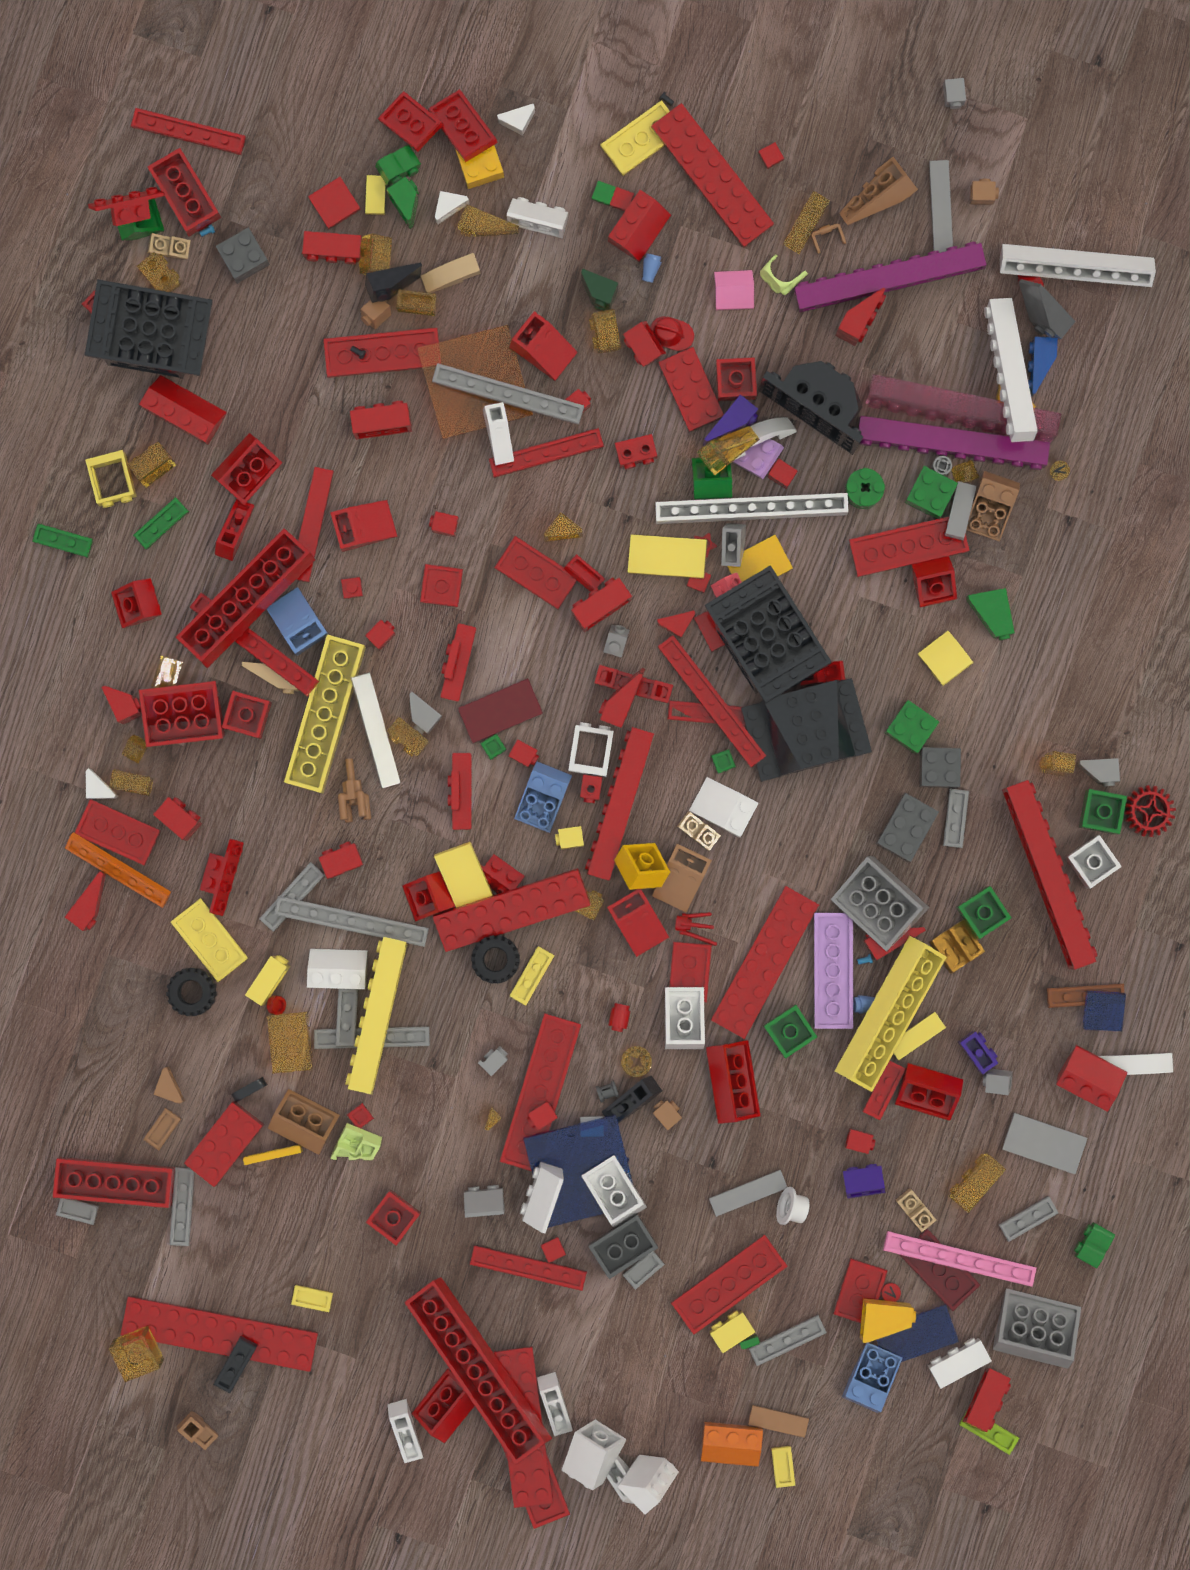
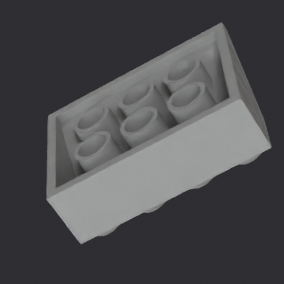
M867 856L830 899L885 951H888L930 908L874 856Z
M1006 1288L995 1332L993 1350L1068 1369L1074 1361L1081 1307Z

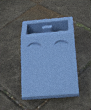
M298 587L267 608L270 616L297 656L329 635Z
M536 762L514 819L550 833L572 775Z
M866 1343L847 1382L842 1398L876 1413L881 1412L902 1357L871 1343Z

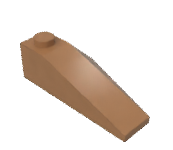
M894 157L874 172L875 177L870 183L866 182L862 186L864 190L859 196H854L839 213L847 225L903 202L918 190Z

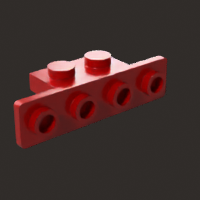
M157 187L146 188L144 192L131 191L126 196L113 195L108 200L96 199L94 203L88 204V208L94 211L111 208L112 223L114 226H120L151 219L148 200L165 195Z
M464 624L457 625L455 638L452 644L447 646L446 655H449L448 662H444L441 673L444 674L445 680L441 698L457 702L460 700L476 627Z
M453 753L451 775H448V787H451V795H448V806H451L452 829L470 830L472 828V754Z
M230 839L225 857L212 853L209 854L199 890L214 894L209 910L211 914L224 915L244 843L241 841Z
M493 854L484 867L481 865L490 888L496 891L497 894L517 888L525 877L495 854Z

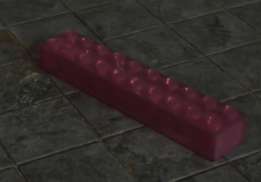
M874 374L870 379L865 403L869 404L871 408L880 409V407L888 408V411L894 413L904 411L906 415L913 417L923 415L928 420L935 421L937 418L944 420V423L955 424L957 422L966 428H974L976 426L981 427V430L985 432L995 430L1000 431L1001 435L1010 436L1006 433L1007 419L1003 417V401ZM1033 408L1037 425L1035 439L1037 441L1052 442L1058 434L1061 413Z

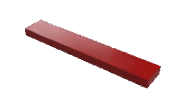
M135 108L131 122L132 128L237 155H242L246 140L245 135Z
M599 428L515 451L513 452L514 462L495 466L494 457L490 458L489 462L493 476L496 478L603 448L604 445Z
M319 467L314 468L298 540L310 551L314 558L334 474L333 470ZM314 562L296 580L309 583Z
M669 700V720L716 724L701 703ZM728 706L741 724L746 726L741 710L742 707ZM672 707L690 717L672 716Z
M474 1245L470 1265L583 1291L587 1271Z

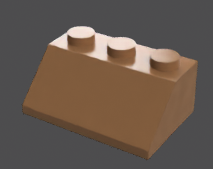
M288 1089L276 1109L268 1129L319 1155L340 1115Z

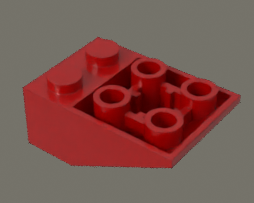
M885 288L880 289L847 311L835 336L853 346H856L857 342L862 343L868 331L866 326H871L877 312H875V309L879 310L886 298V295H884Z
M535 311L512 338L509 347L554 381L557 380L578 353L550 322Z
M387 500L330 512L342 552L398 537Z
M641 889L633 891L607 907L636 957L669 938Z

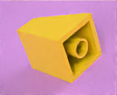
M863 1298L860 1339L863 1343H868L912 1328V1323L916 1321V1311H914L910 1303Z

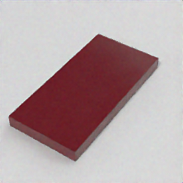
M528 678L458 708L473 744L543 714Z
M928 1229L924 1230L917 1237V1239L941 1244ZM900 1255L952 1311L980 1286L968 1271Z

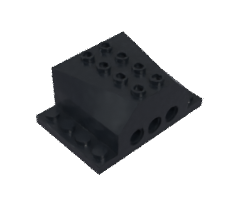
M97 279L85 357L103 359L108 366L177 378H184V374L200 376L213 300Z
M817 361L796 365L784 381H781V377L773 371L771 373L767 371L764 374L759 392L853 455L864 436L861 435L862 432L854 426L850 428L849 426L862 409V404L850 376L843 372L841 374L835 371V367L827 361L825 363Z
M771 565L705 604L706 610L715 622L717 633L755 694L759 693L765 704L832 664Z
M852 678L839 682L834 680L785 693L766 704L762 700L760 703L741 708L746 730L766 755L764 759L756 764L761 782L872 752Z

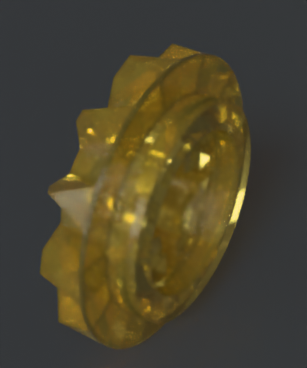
M630 1047L622 1056V1068L632 1077L644 1076L652 1066L651 1055L643 1047ZM643 1055L640 1062L644 1067L636 1065L631 1068L633 1061L630 1056L638 1058V1056Z

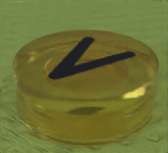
M1057 461L1050 468L1052 478L1058 481L1064 480L1070 473V467L1064 461Z

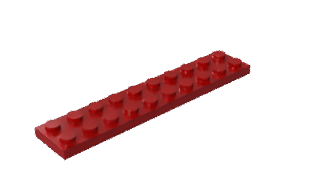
M129 1296L121 1335L225 1356L230 1355L240 1336H243L258 1344L250 1358L251 1361L310 1372L318 1332Z

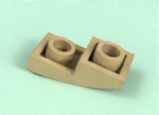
M152 233L150 234L148 253L188 259L191 240Z
M689 811L677 825L678 828L708 851H710L721 836Z
M911 1188L896 1199V1202L921 1232L936 1221L935 1217Z

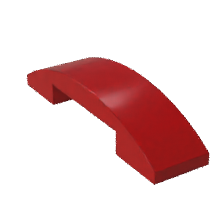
M599 665L594 683L617 690L633 674ZM642 677L635 696L668 704L673 685Z

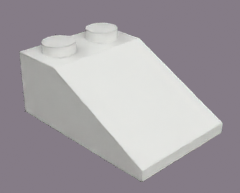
M707 777L689 811L740 838L758 802Z
M666 987L665 1049H704V987Z
M615 1155L582 1175L609 1223L614 1228L647 1208Z

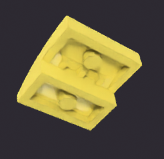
M949 631L918 653L920 659L927 665L942 686L973 664V661Z

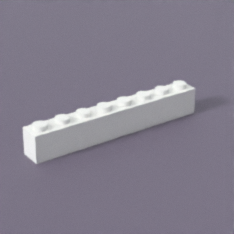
M1002 244L1000 254V273L1152 287L1156 273L1155 259L1151 257Z
M1012 298L989 299L987 307L984 308V316L988 318L987 332L988 335H991L992 339L990 347L995 355L993 363L998 371L997 384H1000L1001 387L1000 400L1004 403L1003 417L1007 419L1006 433L1010 435L1011 442L1034 441L1037 434V425Z

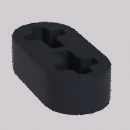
M261 1077L231 1095L235 1102H238L268 1084L264 1077Z

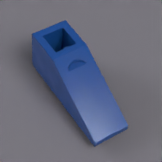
M1034 337L1032 342H1029L1028 353L1031 354V361H1028V372L1031 373V377L1028 380L1031 397L1037 392L1057 357L1058 338Z

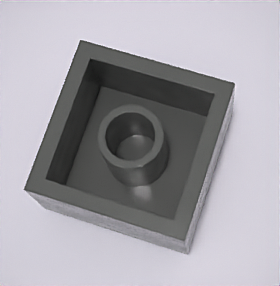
M249 227L216 245L218 252L237 284L270 265Z
M922 747L920 749L919 787H960L961 748Z

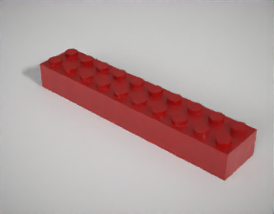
M1029 780L1001 789L1068 968L1076 970L1097 962L1095 957H1098L1096 949L1090 945L1088 940L1091 938L1090 933L1082 924L1084 920L1080 909L1077 910L1075 905L1077 902L1076 896L1073 891L1070 892L1068 887L1070 884L1067 873L1064 874L1062 871L1063 861L1060 855H1056L1054 849L1057 848L1055 840L1049 836L1047 831L1050 830L1049 824L1041 815V812H1043L1040 801L1035 799L1034 794H1036L1033 783H1029Z
M442 1277L433 1280L404 1302L515 1465L552 1439Z

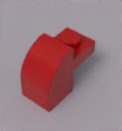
M843 661L832 662V664L802 681L801 685H817L834 680H845Z

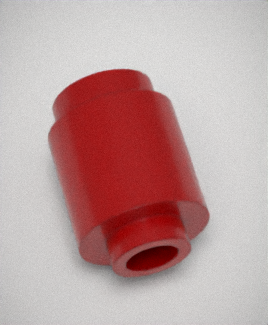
M614 1004L608 1023L609 1026H612L611 1030L623 1032V1029H627L631 1012L629 1011L630 1006Z

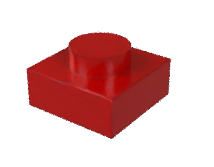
M360 577L341 579L344 599L363 597Z

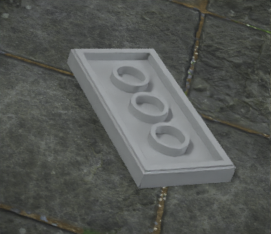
M1013 1113L1002 1150L1076 1174L1088 1138Z

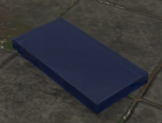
M946 1304L916 1314V1321L912 1323V1328L876 1340L880 1348L902 1357L901 1362L959 1342Z

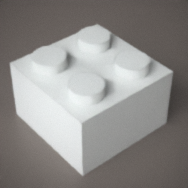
M1100 835L1094 836L1065 857L1086 889H1091L1122 867Z

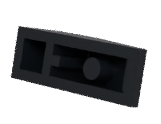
M421 262L366 273L365 287L371 302L389 300L419 279L422 268Z
M652 1076L646 1077L610 1104L602 1113L613 1128L649 1103L662 1092V1089Z

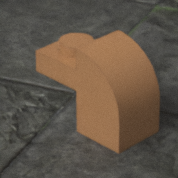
M193 1411L177 1425V1431L191 1443L195 1441L204 1450L218 1437V1433L206 1424L201 1416Z

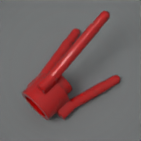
M711 912L682 913V916L677 915L675 931H680L681 935H687L714 946L717 945V942L689 932L691 927L713 929V925L692 923V919H688L711 916Z

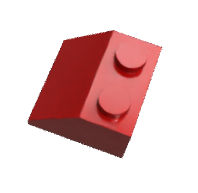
M949 556L911 564L913 581L920 607L957 599L955 571Z
M151 578L132 581L111 592L122 628L150 621L162 615Z
M107 686L101 687L117 722L124 725L142 716L140 699Z
M441 871L402 885L415 922L455 907Z

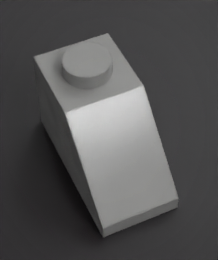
M727 523L722 528L721 566H741L746 537L745 524Z
M411 692L409 696L412 722L415 724L413 728L421 734L424 732L429 734L440 721L442 715Z
M1119 758L1082 760L1077 762V766L1097 783H1103V787L1115 786V782L1120 781Z

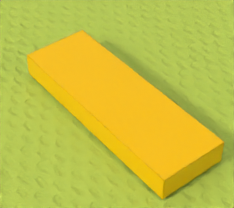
M298 1144L245 1156L243 1161L244 1165L298 1154L303 1152V1149Z

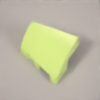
M346 1123L332 1152L331 1159L337 1160V1157H349V1160H373L381 1146L382 1137Z

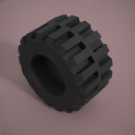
M499 935L485 937L476 944L472 951V968L483 981L492 984L505 982L513 977L519 967L520 955L518 949L506 937ZM492 948L503 950L507 956L505 967L499 971L490 970L484 962L486 952Z
M186 968L176 972L171 977L170 983L167 984L168 992H166V996L169 998L168 1003L172 1005V1009L186 1016L201 1015L209 1010L212 1004L215 1003V997L217 996V986L213 981V977L208 972L199 968ZM187 981H197L202 987V997L196 1003H187L181 995L182 986Z

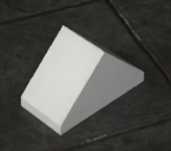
M530 104L497 115L498 122L523 136L535 113L534 104Z
M440 191L435 214L436 223L440 224L469 205L467 196Z
M88 768L86 770L87 799H116L118 797L92 769Z

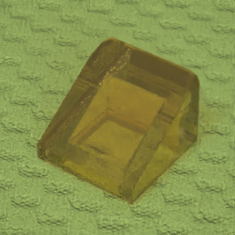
M973 460L958 464L951 469L954 480L957 483L958 481L967 483L979 478Z
M132 735L128 739L122 755L139 763L148 748L146 747L145 740Z
M493 1106L485 1126L486 1131L492 1128L502 1117Z

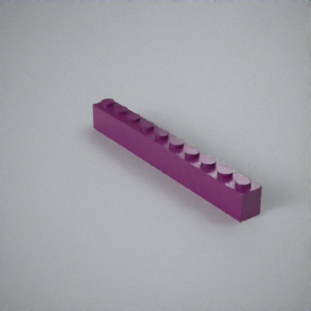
M970 242L962 248L953 246L941 253L937 250L929 252L928 256L924 257L915 255L903 262L901 259L891 261L890 265L886 266L877 264L872 266V269L864 270V268H860L848 275L846 273H839L834 275L835 278L827 279V277H822L810 284L808 281L801 282L794 288L799 313L869 297L882 288H885L884 293L983 270L986 268V260L982 244Z
M860 416L858 429L862 432L861 435L864 436L860 445L864 446L879 444L880 448L890 449L893 446L898 447L900 451L914 449L920 454L935 452L937 456L946 457L947 454L955 455L957 459L971 457L977 462L992 460L993 464L1003 465L1004 462L1012 463L1011 466L1013 467L1028 465L1030 469L1042 470L1048 463L1050 442L1037 440L1011 442L1009 436Z

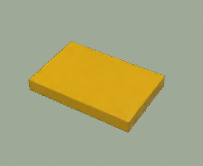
M776 535L744 550L740 567L727 566L731 574L738 573L742 582L770 565L777 576L793 569Z

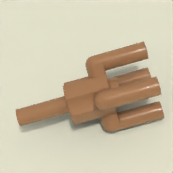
M346 759L348 781L342 783L343 793L338 795L340 820H345V823L353 822L351 810L353 805H358L359 817H363L364 820H370L369 795L362 791L361 780H355L353 759Z

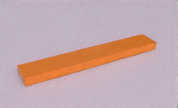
M74 832L70 835L65 846L66 850L163 908L166 905L171 891Z

